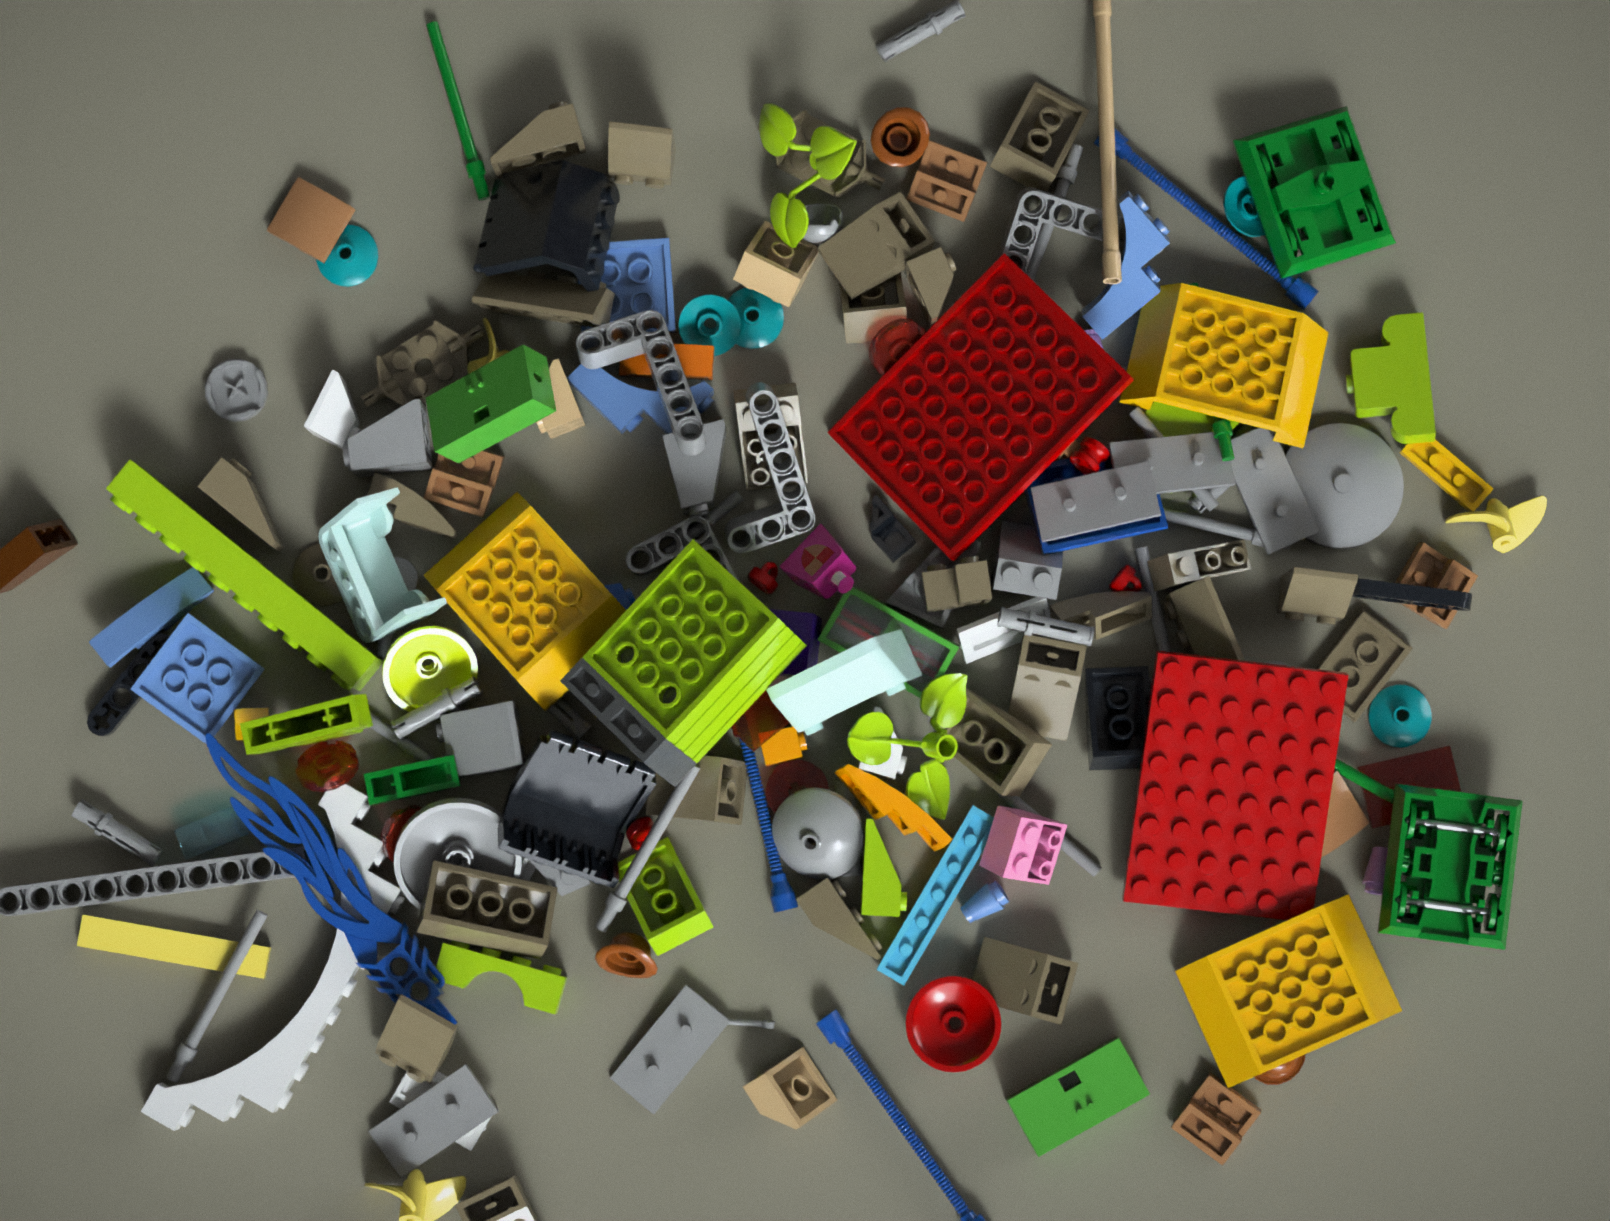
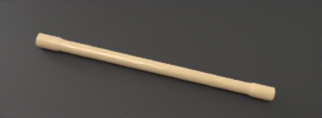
M1093 0L1103 231L1102 274L1103 283L1118 284L1122 282L1121 254L1119 252L1110 23L1112 8L1111 0Z

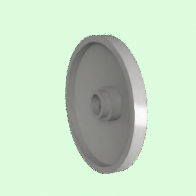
M1346 423L1323 425L1307 432L1303 448L1291 446L1285 454L1320 531L1305 538L1306 540L1331 549L1354 548L1368 543L1379 536L1396 517L1403 497L1402 470L1394 452L1375 433L1363 427Z
M467 798L439 800L417 811L401 829L394 849V872L398 885L406 898L421 910L433 860L519 879L522 856L512 855L498 848L497 828L502 814L488 804Z

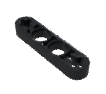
M1358 578L1352 595L1355 598L1456 611H1470L1472 594L1467 592Z
M159 633L151 638L90 712L87 718V725L93 734L104 737L113 734L142 699V697L130 690L137 680L134 676V670L140 664L148 665L151 661L145 659V655L148 653L149 656L153 657L158 651V648L155 646L158 641L164 643L169 638V635ZM122 688L127 689L131 694V700L126 706H118L114 700L115 693ZM107 703L113 709L121 712L118 717L114 713L107 719V722L110 724L109 728L101 727L99 730L96 728L99 724L95 720L98 715L104 717L110 711L105 708Z

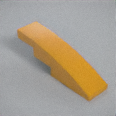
M846 764L834 772L875 820L887 815L904 836L916 831L933 851L944 848L953 840L930 815L907 796L879 778L850 764Z

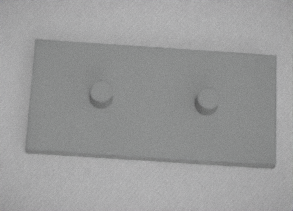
M1257 428L1231 440L1235 457L1231 460L1238 491L1268 555L1320 531L1280 443L1272 441L1274 431Z
M1213 432L1111 442L1108 444L1113 469L1145 461L1150 462L1157 494L1227 487L1236 484L1231 461H1222L1218 439L1214 438Z
M1149 461L1031 487L1042 543L1161 516Z
M686 984L610 1079L652 1114H655L728 1025L730 1020Z
M466 1063L368 1132L400 1178H402L499 1112V1109Z

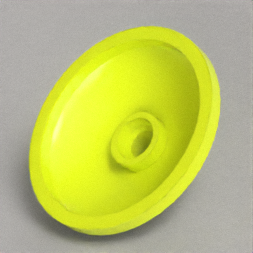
M440 626L419 627L400 636L387 651L382 667L383 682L387 693L398 706L408 712L440 696L442 690L446 688L452 689L472 676L477 679L478 675L477 660L471 645L457 632ZM426 659L433 660L430 665L422 664Z

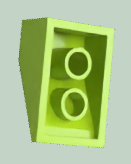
M866 819L860 915L900 917V911H906L907 892L901 891L900 880L873 819Z
M666 837L658 841L626 896L648 942L657 956L714 927L669 838ZM637 853L618 862L619 882Z

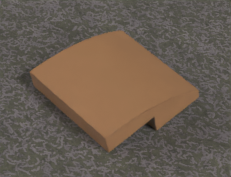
M929 140L906 200L965 222L988 162Z
M298 177L266 231L291 244L301 252L325 263L356 210L331 194Z
M483 450L461 463H457L438 454L435 467L432 469L424 499L484 517L505 457Z
M1418 542L1395 583L1468 593L1478 575L1454 559H1448L1424 542ZM1401 604L1443 629L1449 627L1457 613L1456 610Z
M1334 771L1321 858L1344 844L1369 824L1368 819L1338 771Z
M1209 1072L1184 1106L1171 1128L1218 1163L1224 1165L1241 1143L1242 1137L1259 1117L1262 1109L1233 1088H1227L1225 1082Z

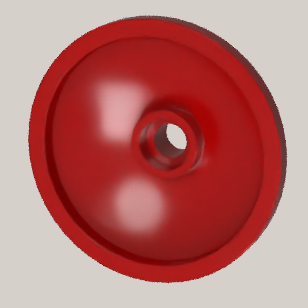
M946 976L929 982L916 993L907 1010L906 1033L912 1049L923 1062L940 1071L963 1072L977 1067L992 1054L1001 1035V1014L995 999L984 986L966 977ZM952 1017L960 1019L961 1026L958 1029L950 1026L949 1021Z

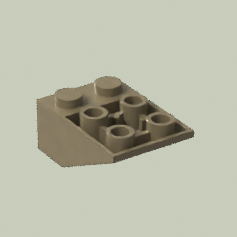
M900 191L873 206L820 245L817 250L852 300L905 270L907 261L930 252L935 240Z
M796 383L772 385L770 387L778 400L804 483H808ZM748 389L734 390L746 491L773 488L775 486L746 401ZM760 394L755 398L754 404L758 406L765 405L769 401L770 396ZM775 423L768 424L764 428L763 433L768 435L774 434L778 430L779 425ZM785 452L776 454L773 462L778 464L785 462L788 454ZM789 481L784 486L797 485L798 483Z
M1023 635L1008 713L1030 726L1042 737L1067 741L1087 646L1039 636Z
M984 937L972 980L984 986L991 993L998 1007L1062 1025L1078 963Z
M517 1175L478 1192L455 1205L462 1221H538Z

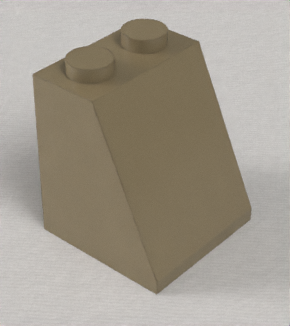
M704 756L696 764L701 769L672 818L742 825L747 765H745L744 761ZM656 773L657 784L645 802L647 807L646 814L659 816L675 788Z

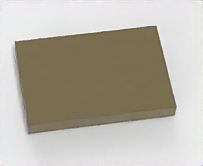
M1362 609L1316 669L1346 672L1349 675L1343 715L1354 723L1413 648Z

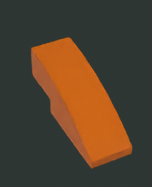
M674 344L686 379H713L714 346ZM644 354L620 361L619 376L653 378ZM659 354L655 358L660 359L666 357L667 355Z

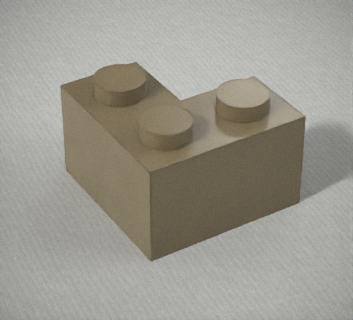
M979 556L961 558L954 568L946 569L945 564L927 566V572L921 573L926 613L989 604L992 599L987 560L979 561Z

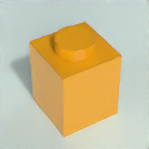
M793 726L759 734L766 767L803 758L802 751L808 750L804 733H798Z

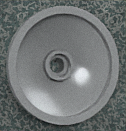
M806 788L794 792L778 807L772 822V835L775 847H777L779 852L778 854L790 868L809 878L822 880L839 877L856 864L863 852L865 831L858 812L848 800L828 789ZM808 838H813L816 841V845L810 844Z

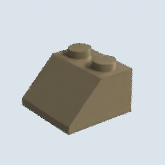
M941 247L907 261L905 267L906 278L929 329L940 317L952 285L953 277L955 276L954 271L956 270L950 253L944 254Z
M901 272L852 300L839 282L846 343H865L867 341L896 340L908 337L907 310Z

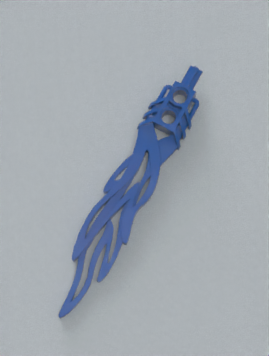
M206 733L207 747L224 779L233 789L254 803L268 817L273 826L257 816L239 800L231 797L230 802L234 811L246 827L267 846L263 848V852L297 878L308 903L316 913L332 926L344 932L357 959V962H355L359 968H366L371 974L366 975L369 980L377 981L381 986L375 988L381 993H387L395 1004L399 999L396 994H402L451 1023L457 1024L458 1021L439 1000V997L444 994L441 988L445 984V979L430 961L428 949L425 946L423 951L420 949L419 938L415 934L413 939L411 938L409 927L405 921L402 924L373 903L368 886L359 869L344 849L339 848L337 853L328 831L314 811L300 796L275 777H268L270 783L268 784L250 773L212 734ZM222 758L244 779L278 801L279 805L288 815L297 834L287 827L280 816L266 802L243 788L232 777L225 767ZM296 806H297L302 812H304V813L306 814V816L310 819V821L313 823V825H314L315 828L317 829V831H318V833H319V835H320V837H321L323 843L321 842V840L319 839V837L317 836V834L315 833V831L312 829V827L310 826V824L307 822V820L304 818V816H303V815L300 813V811L296 808ZM250 819L286 842L302 843L312 866L300 855L278 844L252 824ZM349 868L356 879L359 889L348 876ZM326 872L352 906L369 921V924L350 915L333 899L335 892ZM309 884L328 901L335 914L320 901ZM378 942L400 944L378 962ZM398 957L405 959L408 963L407 972L402 976L396 975L392 970V963ZM428 968L438 979L439 982L437 984L428 974ZM417 982L424 983L428 988L427 997L421 1001L417 1000L412 994V988Z

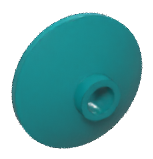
M1245 176L1231 182L1224 193L1223 206L1226 217L1230 224L1240 233L1250 237L1263 236L1265 232Z
M347 225L325 263L317 259L316 262L320 272L328 281L338 286L352 287L365 282L374 273L379 258L378 248L375 240L366 230L355 225ZM345 248L351 250V256L347 259H343L340 256L341 251Z
M748 288L740 289L728 298L738 310L741 318V332L736 342L738 346L747 349H759L771 344L779 336L784 323V312L780 303H776L771 298ZM756 311L759 315L756 321H749L746 317L748 312Z
M705 294L695 297L685 305L680 314L679 333L685 344L712 345L715 349L714 356L729 351L736 344L740 336L741 318L738 310L729 300L722 296ZM713 318L716 321V326L708 328L705 325V320Z
M1393 685L1381 690L1372 700L1369 707L1368 720L1372 732L1381 742L1392 747L1404 748L1418 743L1425 737L1431 725L1432 712L1427 699L1420 691L1407 685ZM1399 710H1404L1407 713V719L1404 722L1397 719V712Z

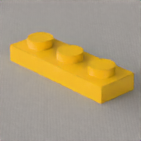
M1436 439L1434 442L1406 444L1399 452L1469 512H1474L1494 489Z

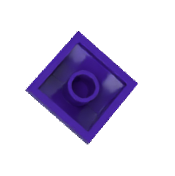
M769 609L807 645L780 676L792 677L816 665L818 662L820 645L818 638L821 635L822 618L814 613Z

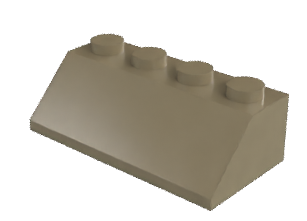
M517 270L490 276L485 274L475 290L471 301L489 312L594 328L610 322L615 293L606 288V283L600 282L599 290L587 292L584 286L577 284L576 279L559 275L557 280L546 279V274L528 271L527 276L516 274Z
M1210 576L1204 577L1165 596L1164 610L1169 620H1174L1179 631L1176 632V638L1182 650L1187 649L1188 654L1245 661Z
M433 860L421 904L416 932L541 959L549 943L558 887Z

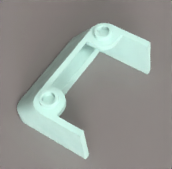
M398 487L355 499L319 530L320 547L331 569L357 634L365 643L380 640L425 620L447 603L445 597L429 601L428 597L418 589L408 592L385 536L391 531L394 519L392 512L387 508L386 504L400 494Z
M900 629L861 642L766 689L772 703L798 733L805 731L808 736L823 729L822 722L877 694L886 691L888 696H891L906 689L904 683L922 676V673Z

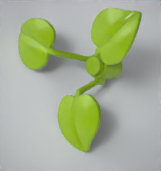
M767 103L761 109L759 122L760 138L765 149L773 156L785 155L788 147L792 150L811 151L810 165L814 170L818 171L815 175L791 190L788 196L782 192L777 193L771 202L770 217L775 232L789 247L797 248L798 243L807 232L809 217L805 205L801 200L795 198L796 194L821 177L826 180L837 178L847 166L857 141L843 135L830 126H820L813 132L810 145L795 144L792 140L796 136V126L792 117L783 108Z
M959 673L941 675L930 681L924 688L920 698V709L923 714L931 717L930 725L937 732L928 733L922 741L891 738L893 734L892 721L886 714L875 711L861 716L849 731L847 738L848 747L853 756L860 762L868 765H880L887 762L891 756V744L922 748L924 754L932 759L920 764L921 771L910 775L906 784V796L928 815L941 820L946 818L948 810L950 780L946 768L939 762L943 763L945 760L952 759L958 749L956 739L952 735L947 734V730L943 728H951L961 721L967 702L966 683L968 676Z

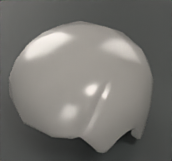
M830 204L805 205L809 217L808 229L803 238L805 241L822 244L841 231L843 211L839 207Z

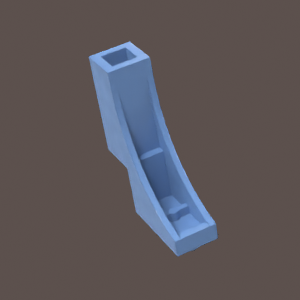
M1129 191L1119 197V205L1124 217L1126 230L1125 244L1121 257L1122 282L1108 284L1091 303L1082 309V317L1102 340L1161 292L1160 284L1158 283L1161 280L1160 276L1150 265L1146 268L1143 265L1170 244L1169 237L1167 236L1170 232L1168 227L1159 217L1153 220L1147 213L1150 207L1139 194L1133 196Z
M582 364L567 377L569 384L621 434L626 430L630 433L635 430L643 421L641 417L643 413L666 434L673 433L658 391H650L628 385L616 379L602 368L588 369L582 366ZM705 381L690 387L700 414L704 413L714 402L711 398L714 395V389ZM678 407L675 411L681 412L686 410L687 407Z

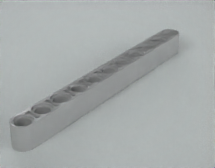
M304 846L287 848L300 855L312 866ZM264 852L5 887L0 889V914L4 916H19L294 878L295 876ZM261 858L268 859L271 865L269 873L264 876L259 875L256 871V863ZM231 862L236 863L239 868V874L234 880L227 879L224 873L226 865ZM201 866L205 868L208 875L206 881L199 885L193 879V872ZM167 871L173 872L176 877V882L170 889L165 888L162 884V876ZM137 875L141 876L144 880V888L139 893L133 892L130 887L132 878ZM103 880L110 881L113 887L112 893L106 898L99 893V885ZM73 884L78 885L81 890V896L75 902L71 901L67 895L69 887ZM42 888L46 889L49 893V901L45 906L39 905L36 901V894ZM9 893L15 894L18 899L16 908L11 911L6 908L4 903Z

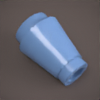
M995 880L991 884L987 882L960 908L966 919L972 923L975 920L1005 909L1004 905L1010 901L1000 884Z

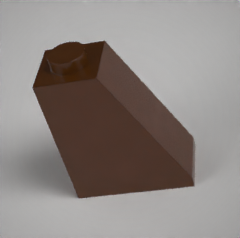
M62 519L29 526L0 549V593L11 591L78 545Z

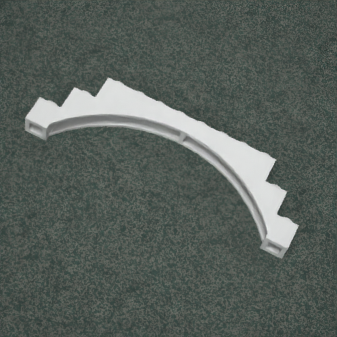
M334 777L318 805L326 810L334 832L337 850L342 848L351 857L368 886L373 903L388 915L391 912L396 915L405 900L401 896L403 892L399 886L372 871L374 866L379 868L385 860L388 851L384 850L387 843L355 825L357 820L362 822L370 810L371 805L367 803L368 796ZM349 868L348 876L359 889L356 879ZM341 892V907L353 917L369 924V921L352 906ZM337 929L328 962L315 989L298 1014L276 1037L247 1059L214 1076L175 1086H168L163 1082L156 1084L141 1112L175 1131L180 1129L181 1125L186 1127L195 1113V1110L191 1109L193 1105L222 1122L229 1120L230 1116L234 1119L236 1118L244 1104V1101L240 1100L242 1096L272 1113L278 1111L279 1107L284 1110L293 1095V1092L289 1091L295 1079L300 1082L309 1068V1064L305 1062L311 1051L316 1054L325 1040V1037L321 1035L327 1024L332 1026L339 1016L341 1009L337 1006L342 997L348 998L357 984V981L353 978L359 967L355 963L357 959L344 932Z

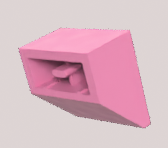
M997 806L979 866L1003 878L1049 885L1067 824L1021 809Z

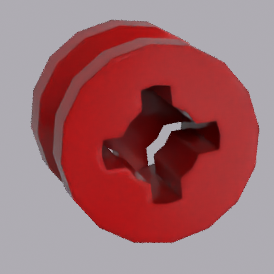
M1084 437L1080 442L1081 448L1071 455L1070 461L1075 468L1086 475L1097 473L1100 471L1099 465L1101 462L1107 461L1110 452L1096 439Z

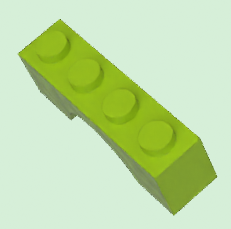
M454 940L451 941V944L443 942L436 968L443 975L446 984L466 988L476 976L484 972H501L510 976L518 984L523 994L524 1006L557 1014L567 977L561 975L562 969L544 964L541 970L531 967L532 960L513 955V959L510 961L500 958L501 952L483 947L482 952L469 949L470 944ZM433 975L432 980L438 981V979Z

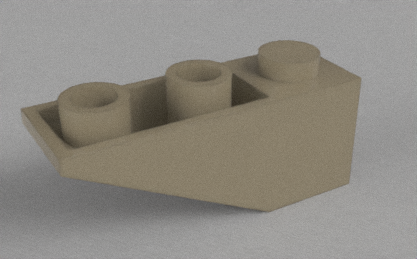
M1244 539L1169 553L1147 561L1154 591L1189 585L1207 576L1215 579L1252 570Z
M826 878L796 899L813 926L877 960L881 957L877 951L882 949V946L872 932L866 935L862 930L860 924L865 921L854 906L848 909L842 900L846 893L837 880L831 883Z

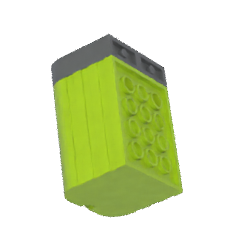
M692 539L560 682L644 764L676 787L807 645L704 548Z

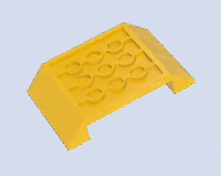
M1184 283L1161 285V292L1141 308L1126 371L1132 376L1134 381L1121 393L1119 403L1150 410L1153 401L1271 430L1274 431L1272 441L1303 448L1328 332L1301 312Z
M518 492L513 494L423 575L442 597H445L451 608L544 711L569 690L560 680L626 611L609 590Z
M1349 894L1214 952L1175 971L1227 1088L1402 1011Z

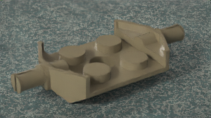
M803 110L792 118L796 126V136L792 140L795 144L810 145L813 132L820 126H830L843 135L857 141L847 166L837 178L826 180L821 177L810 185L836 198L848 193L858 184L862 185L863 182L880 191L885 178L870 172L866 168V140L863 139L861 141L807 114V110ZM788 147L785 155L776 156V168L802 181H806L818 172L810 165L811 151L792 150Z
M434 321L432 326L381 357L379 355L376 356L378 385L363 396H360L366 407L368 408L382 398L385 400L388 398L401 407L414 399H420L424 404L426 397L468 375L469 345L485 337L480 326L477 325L468 332L459 335L441 323ZM421 360H429L433 364V369L427 376H420L416 373V365Z

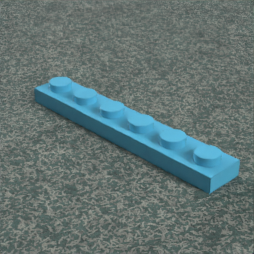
M972 805L876 970L903 986L905 985L983 852L994 817Z

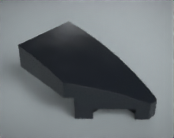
M875 495L872 499L871 538L891 562L894 563L917 542L895 518L890 509Z

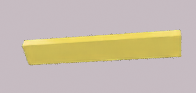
M82 915L77 946L223 972L239 942ZM252 944L236 974L266 979L271 947Z

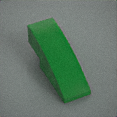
M455 755L364 774L369 805L398 801L461 786Z

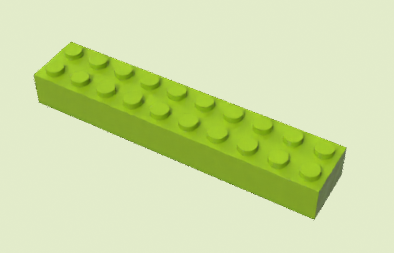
M131 459L107 486L106 489L113 494L109 500L128 514L134 511L137 514L134 520L153 534L159 531L162 535L158 539L178 554L181 550L184 551L186 555L183 559L202 573L205 570L210 572L211 574L207 579L226 593L231 589L236 593L232 599L252 613L256 609L260 613L257 617L259 621L275 632L278 629L282 630L285 634L281 638L300 652L303 648L308 651L309 654L306 658L324 672L327 668L333 671L334 674L330 678L344 689L350 691L354 688L361 691L383 664L380 658Z

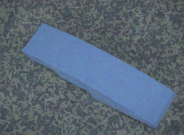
M192 567L128 610L92 638L89 643L106 665L111 668L135 647L137 649L141 648L162 629L167 631L184 617L187 612H190L213 593L214 589L201 573Z

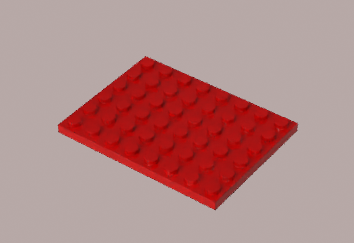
M1004 253L827 433L954 562L1134 379Z
M1156 651L1122 893L1123 902L1289 920L1314 909L1349 676L1346 672Z

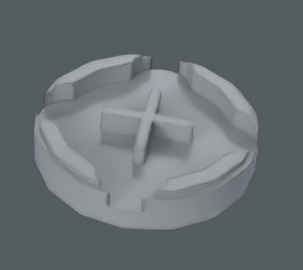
M228 359L216 365L205 383V398L210 408L221 418L232 422L246 421L256 416L265 406L268 397V383L263 372L253 363L243 359Z

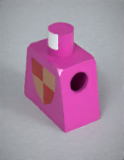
M821 523L779 566L796 585L823 599L830 598L836 591L840 593L850 591L854 584V580L850 576L856 571V565Z

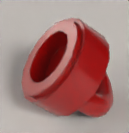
M772 561L765 563L761 569L754 566L747 575L748 580L754 586L768 595L773 594L779 586L775 581L778 575V567Z
M1125 564L1108 585L1109 589L1113 592H1140L1142 584L1135 576L1137 570L1129 564ZM1129 581L1134 585L1133 588L1126 586Z
M650 817L636 819L626 832V837L631 847L635 850H639L654 824Z

